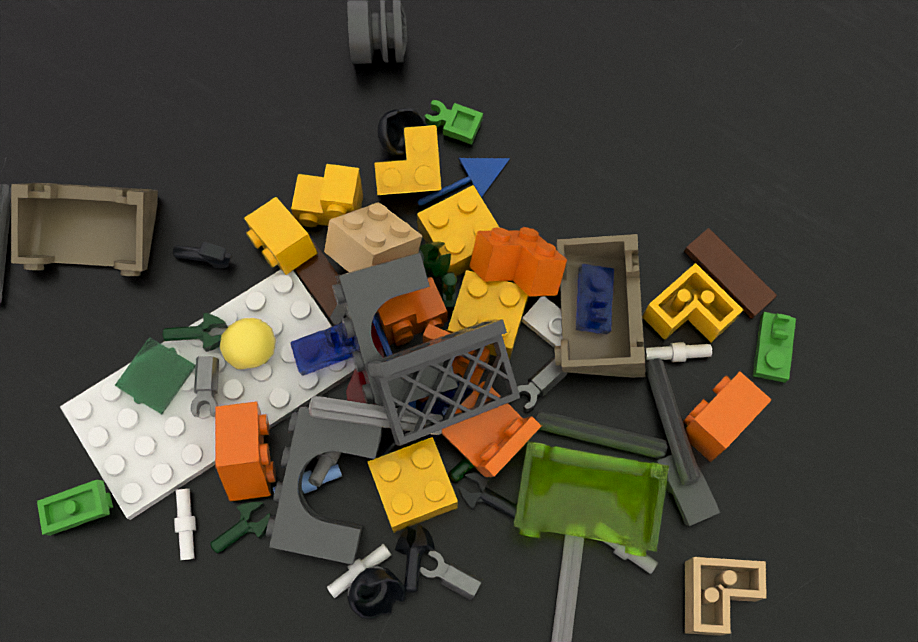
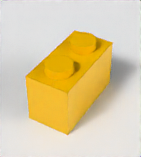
M277 197L244 218L250 228L246 232L250 241L257 249L262 246L264 250L261 252L270 266L273 268L278 265L285 275L318 254L309 234Z

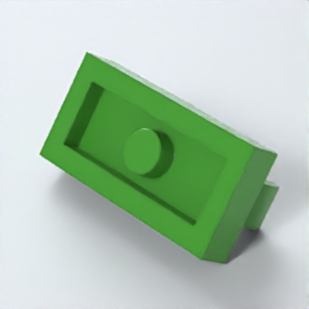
M763 312L761 314L753 370L754 377L784 383L789 380L796 318L779 313Z
M94 480L37 501L42 535H53L109 515V509L113 508L111 494L106 493L104 481Z

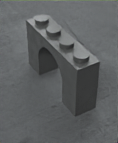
M420 253L335 276L337 284L332 285L337 304H343L347 317L342 319L347 338L354 339L357 351L352 352V358L357 372L363 371L366 384L362 385L361 388L366 404L384 406L375 377H370L366 364L383 358L372 341L371 325L374 315L380 306L389 299L430 287ZM445 361L438 363V365L443 367ZM451 365L449 371H451V372L454 373L453 367H452V365ZM432 367L425 368L419 383L433 389L440 372ZM414 372L411 373V374H408V375H406V376L412 378L413 375H414ZM446 376L439 393L457 388L456 380ZM400 378L389 381L388 385L392 397L402 401L409 383ZM416 387L409 402L428 397L430 394Z
M305 406L299 407L298 413H292L288 433H293L291 447H285L281 460V467L286 468L283 482H277L273 499L274 502L279 504L276 516H270L266 530V536L271 537L270 548L354 564L363 525L324 517L315 512L304 497L302 478L310 461L324 452L337 451L376 459L384 427L311 417L309 407Z

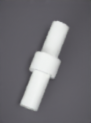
M684 342L670 343L669 346L644 348L645 361L660 358L661 360L670 359L673 363L686 362L687 358L711 357L712 346L711 344L685 345Z
M190 489L176 490L177 518H174L175 533H179L180 560L195 559L193 531H196V519L191 513Z
M382 544L363 560L360 558L355 560L353 565L347 566L349 569L347 572L327 586L331 595L334 598L339 596L350 587L360 572L366 568L378 566L390 557V551Z

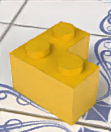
M436 125L405 127L406 160L374 163L377 195L441 190Z
M326 164L324 177L298 174L291 210L299 224L306 227H316L317 225L329 226L330 219L361 209L363 190L359 168Z
M695 263L648 305L642 318L664 340L689 320L712 343L734 323L743 309Z

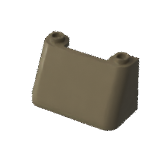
M56 183L11 184V263L24 264L25 270H44V264L51 263L114 266V269L121 270L120 275L141 276V271L148 268L158 205V190Z
M637 234L557 239V251L567 259V263L560 284L562 339L561 346H555L556 366H561L562 371L565 373L629 378L646 377Z

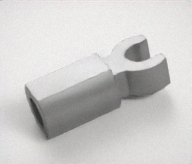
M205 356L196 358L194 393L197 394V397L193 399L190 408L194 417H199L200 407L204 404H210V414L212 417H215V407L218 406V403L214 399V395L218 392L219 359L216 357Z
M551 358L528 379V385L517 387L519 395L525 394L530 398V401L523 408L525 412L531 411L534 408L539 395L543 397L567 375V373L562 371L561 366H556L555 358Z
M430 551L428 556L435 559L438 566L433 571L421 567L420 573L428 579L440 578L443 586L472 601L483 579L454 563H451L449 566L444 562L440 553Z

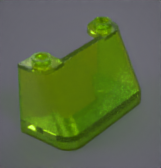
M527 441L523 456L513 526L520 528L519 534L540 538L541 531L555 532L617 543L625 546L624 553L646 557L647 550L657 552L669 465L638 462L637 460H628L556 446L550 447L542 443Z

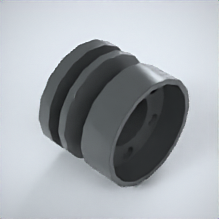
M348 0V33L352 65L372 64L374 50L378 49L381 51L384 63H389L388 49H395L396 63L404 62L407 46L406 14L401 0H393V11H386V1L379 0L378 12H372L369 0Z

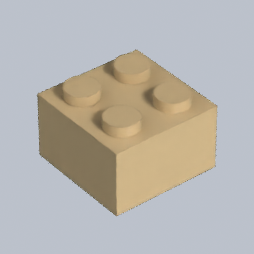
M377 202L330 219L324 252L348 272L419 253L422 235L388 210L387 207Z

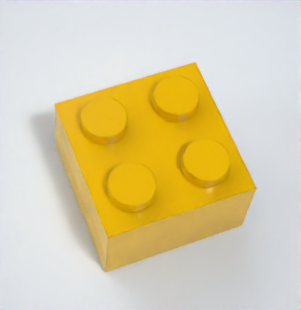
M474 185L417 213L418 230L425 242L445 243L438 250L437 259L441 255L451 253L450 266L447 273L454 272L455 276L471 269L469 265L477 232L491 231L495 227L500 228Z
M466 270L447 332L453 333L487 320L503 319L507 333L502 334L510 360L528 295L515 283L508 281L484 282L475 272ZM493 343L485 346V348L490 350L491 355L497 356Z
M433 437L368 461L393 533L405 529L407 526H413L458 508V500Z

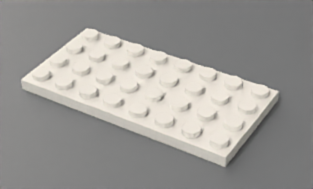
M280 269L210 313L225 321L228 327L235 321L243 318L261 319L262 322H266L272 328L276 339L274 354L266 364H262L257 368L240 370L224 359L220 346L206 352L203 349V342L199 339L165 341L60 406L127 519H133L215 465V417H212L210 414V404H204L200 407L199 417H194L190 409L193 399L197 397V394L194 393L197 357L213 356L219 359L218 392L214 395L218 406L257 401L261 414H267L269 429L291 416L293 412L296 413L299 407L308 405L313 396H322L353 375L355 365L351 353L293 270L285 275ZM203 318L198 320L194 324L190 325L189 327L198 326L203 322ZM213 328L208 334L210 336L222 335L227 328Z

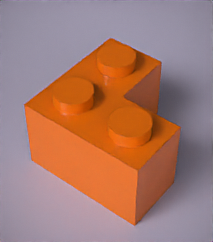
M495 227L491 231L477 232L469 267L484 282L514 281L528 296H555L559 291L567 259L556 250L554 245L547 243L540 237L539 232L534 229L523 227L520 230L508 231Z
M432 277L428 278L430 287L391 298L377 310V316L389 345L395 343V345L399 346L408 343L414 338L413 335L425 331L428 324L441 329L444 323L448 322V311Z
M740 371L732 380L726 375L712 390L717 396L710 403L703 399L683 421L687 425L685 430L690 444L709 462L720 455L772 400Z
M257 401L215 407V467L229 501L271 496V483L276 482L274 461L270 462L268 443L264 444V435H269L267 414H261Z

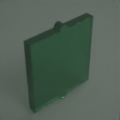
M149 337L115 386L132 396L136 404L143 403L162 415L196 365L178 355L175 348L169 349Z

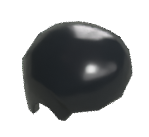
M400 108L386 112L378 123V139L382 148L393 156H406L404 128L426 126L423 116L413 108Z
M379 566L369 567L360 572L348 589V603L350 608L360 618L374 619L383 614L389 615L392 612V605L396 600L401 602L405 600V586L388 568Z

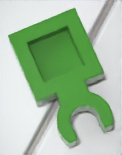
M432 100L431 110L437 111L440 114L437 116L426 114L425 123L429 126L436 125V127L442 125L444 126L443 135L472 145L483 120V113L454 103L452 110L446 109L442 102Z

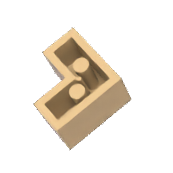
M692 557L685 561L686 634L717 636L731 634L730 600L756 602L766 599V561Z

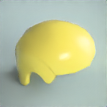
M243 318L229 325L221 335L220 350L224 359L237 369L257 368L262 364H266L273 356L276 339L272 328L266 322H262L261 319Z

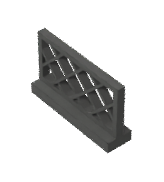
M503 319L487 320L366 363L370 377H375L396 445L401 446L520 398L502 334L507 333ZM493 343L497 356L493 365L490 366L479 358L484 347ZM475 350L473 355L468 353L470 351ZM459 355L470 361L463 378L449 371L455 357ZM445 361L443 367L438 365V363ZM476 365L489 371L483 388L469 382ZM427 367H432L440 372L433 389L419 383V379ZM414 372V375H413L412 378L406 376V375L411 374V373ZM446 376L460 383L453 400L439 393ZM496 376L504 379L508 394L497 397L489 393ZM400 378L409 383L402 401L392 397L388 385L389 381ZM416 387L430 394L422 412L408 405ZM466 387L480 393L475 406L470 409L459 404ZM436 398L450 405L445 418L439 421L429 416ZM457 409L462 411L460 413L455 414ZM405 410L419 416V420L414 431L403 434L400 421ZM426 421L432 423V424H429V425L424 426L425 423H426Z

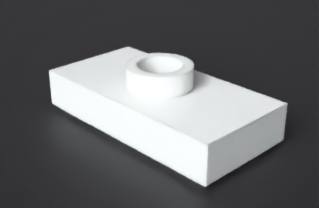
M541 296L523 316L521 322L555 348V346H561V309L545 296Z

